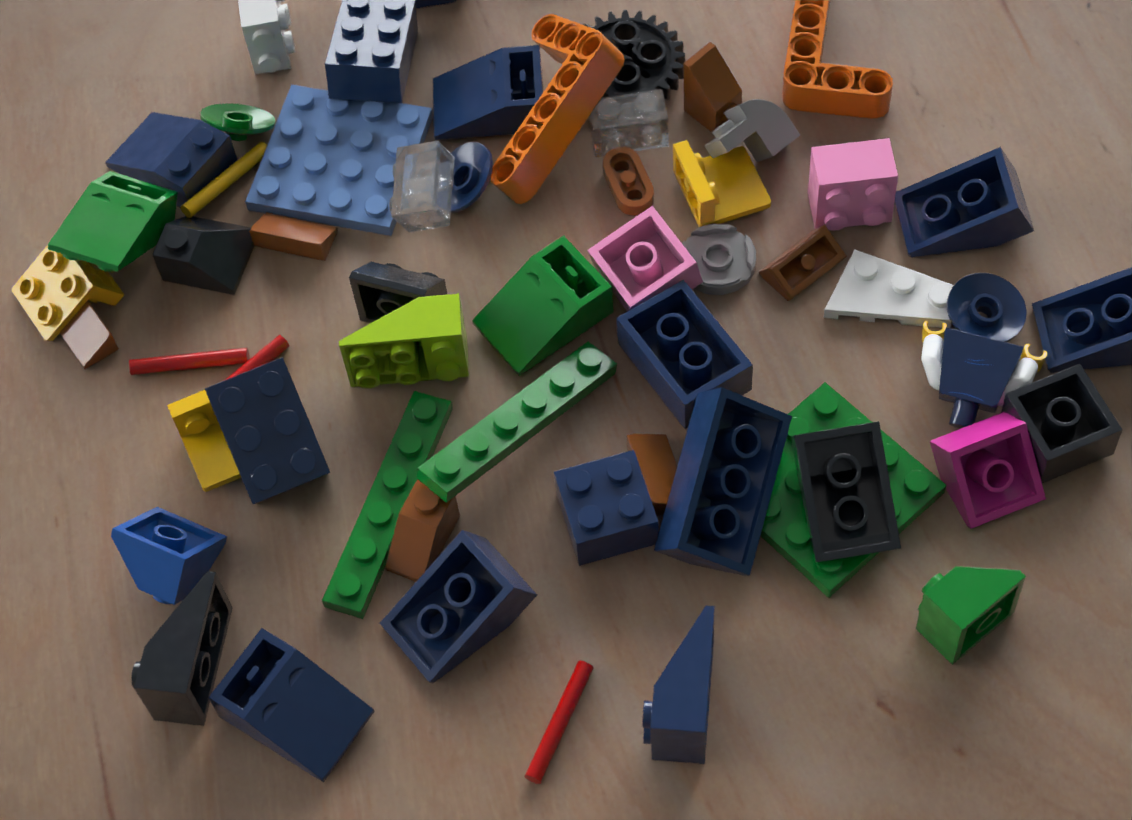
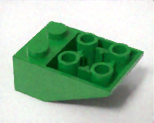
M109 171L88 185L49 241L47 249L61 253L63 257L69 260H83L97 265L103 271L118 272L157 245L166 223L175 220L178 192Z
M563 235L531 256L472 320V324L520 376L614 312L612 286Z

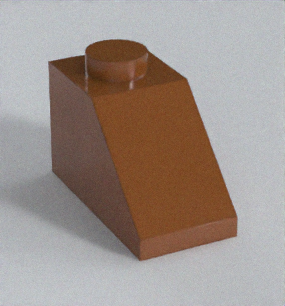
M711 42L683 63L684 111L709 131L713 132L717 127L728 121L723 112L742 104V89L717 47Z
M417 479L398 515L386 563L387 571L415 582L439 557L460 517L456 496L446 503Z

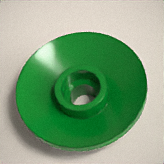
M235 103L213 104L204 107L200 113L202 121L230 135L233 141H245L248 135L263 133L275 126V117L271 113L250 105Z

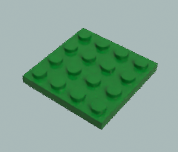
M824 382L788 413V415L792 416L761 537L830 598L879 552L815 562L791 437L872 423L857 408ZM881 430L898 532L900 534L945 493L946 484Z

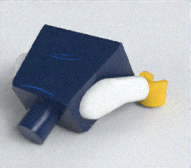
M928 321L923 323L921 361L929 385L939 390V399L954 403L949 425L960 429L975 423L978 409L995 413L998 406H1003L1006 393L1031 384L1036 373L1042 369L1048 354L1044 350L1042 356H1032L1028 352L1031 346L1029 343L1025 344L1023 348V346L947 328L946 323H942L940 331H931L928 329Z

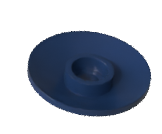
M468 142L454 149L442 162L433 184V197L441 209L452 213L462 211L471 206L482 195L490 181L493 170V158L487 147L478 142Z
M973 273L961 278L954 284L947 298L949 319L956 330L1008 342L1019 334L1026 321V305L1018 289L1006 279L994 274ZM978 312L986 314L988 318L982 317Z

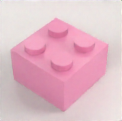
M890 138L811 147L808 198L815 229L826 225L829 230L835 231L844 227L860 225L877 226L882 223L892 222L898 173Z
M653 206L587 250L595 269L612 286V292L627 312L683 279L691 289H694L703 282L697 262Z

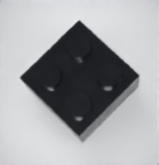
M1081 364L1006 393L1001 413L1006 412L1026 422L1042 483L1113 455L1123 430Z

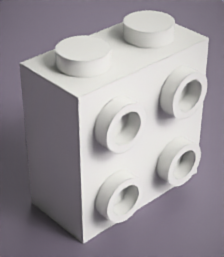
M238 0L241 28L255 75L291 68L289 53H295V47L291 31H285L291 25L288 5L280 4V2L285 0Z

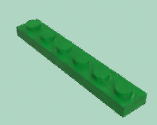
M587 341L417 468V479L447 503L615 375L617 363Z
M413 391L323 596L322 603L325 608L357 618H364L386 567L399 512L417 481V468L433 457L453 410L451 401Z

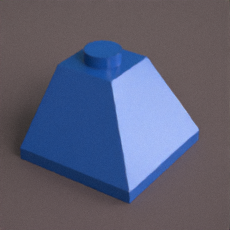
M155 507L112 528L111 537L137 588L153 595V598L160 603L173 605L184 600L204 574L210 570L227 540V536L159 507Z

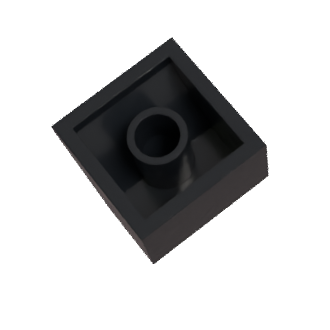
M371 261L353 270L349 276L360 321L368 323L380 319L418 297L447 295L445 279L428 272L417 273L405 270L391 263L384 265Z

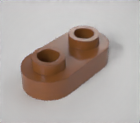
M617 147L608 151L603 158L604 178L618 208L625 214L637 216L654 204V188L639 155L634 150L627 147ZM619 170H626L622 173L617 172Z

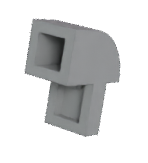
M753 99L723 112L728 121L712 132L715 138L707 143L705 148L711 157L715 158L728 153L743 141L755 160L759 162L777 154L799 137L800 133L788 115L778 105L767 100Z

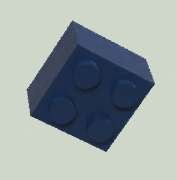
M634 450L554 471L556 495L579 566L656 545L659 523Z

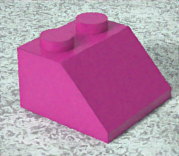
M1002 412L930 441L939 477L946 484V490L968 528H975L1046 499L1026 422L1006 412Z

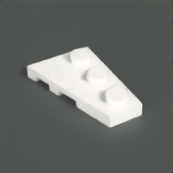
M854 250L824 310V318L838 319V315L860 317V321L875 322V318L899 320L901 325L923 326V323L928 321V327L942 328V323H946L947 328H950L952 323L947 313V298L954 285Z

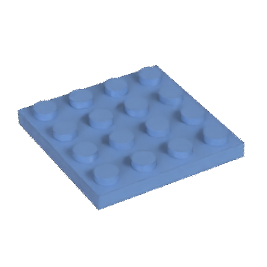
M291 84L245 202L248 210L260 213L268 212L310 222L392 236L433 119L432 108L405 103L329 99L328 90Z

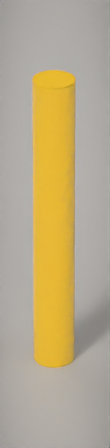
M262 141L259 142L180 207L183 214L188 218L193 217L259 163L263 158L267 144Z

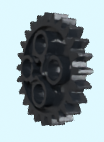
M623 10L621 18H616L612 12H608V20L605 22L597 16L594 17L595 27L583 24L600 31L624 55V64L595 106V109L601 108L604 104H609V113H613L617 106H622L624 114L627 115L630 111V106H636L637 110L642 113L644 111V103L648 102L656 108L658 107V96L669 100L670 89H679V79H683L685 53H683V41H678V32L676 30L668 32V22L665 21L656 25V15L643 20L642 11H638L635 17L631 18L627 10Z

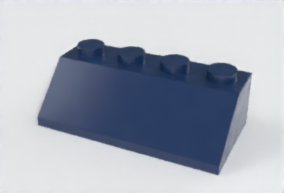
M723 387L699 392L696 397L654 551L688 564L750 576L792 416Z

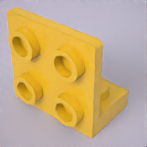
M688 140L673 144V172L699 227L713 223L721 224L771 207V199L744 146L733 148L728 153L715 158L711 156L702 158L700 153H693Z
M47 245L12 287V292L45 340L53 341L87 300L94 303L99 301L116 306L123 298L124 293L108 271H103L97 265L83 260L66 259L61 253L48 250Z
M200 391L168 404L167 407L203 491L208 492L241 478L206 391Z

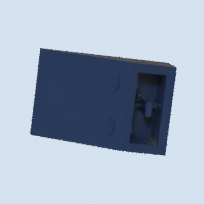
M540 45L500 48L434 77L433 111L435 140L515 134L544 92Z
M263 628L259 630L208 697L220 718L323 783L375 712L372 707L299 650Z

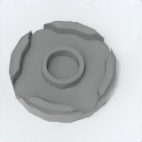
M713 223L698 227L682 243L697 262L703 280L694 289L705 294L725 295L736 292L749 283L755 272L756 249L752 239L746 234L744 236L742 233L737 232V228L731 225Z

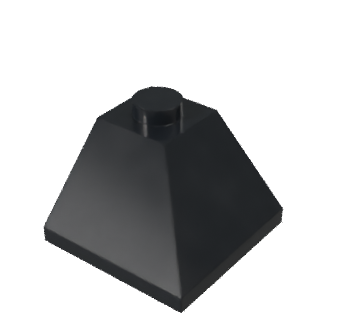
M184 216L166 223L152 255L162 280L235 295L254 249L250 235L251 227L195 216L191 218Z

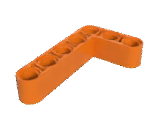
M795 0L783 75L782 98L784 104L796 111L878 119L886 115L890 108L893 80L890 74L875 68L821 63L830 0Z
M548 14L539 19L532 29L531 36L556 62L562 64V66L494 163L490 182L516 204L528 202L537 193L624 64V55L600 31L554 14Z

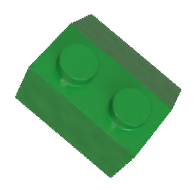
M955 566L945 576L938 573L922 589L923 598L918 607L919 616L915 629L953 665L1014 613L1026 576L1020 570Z

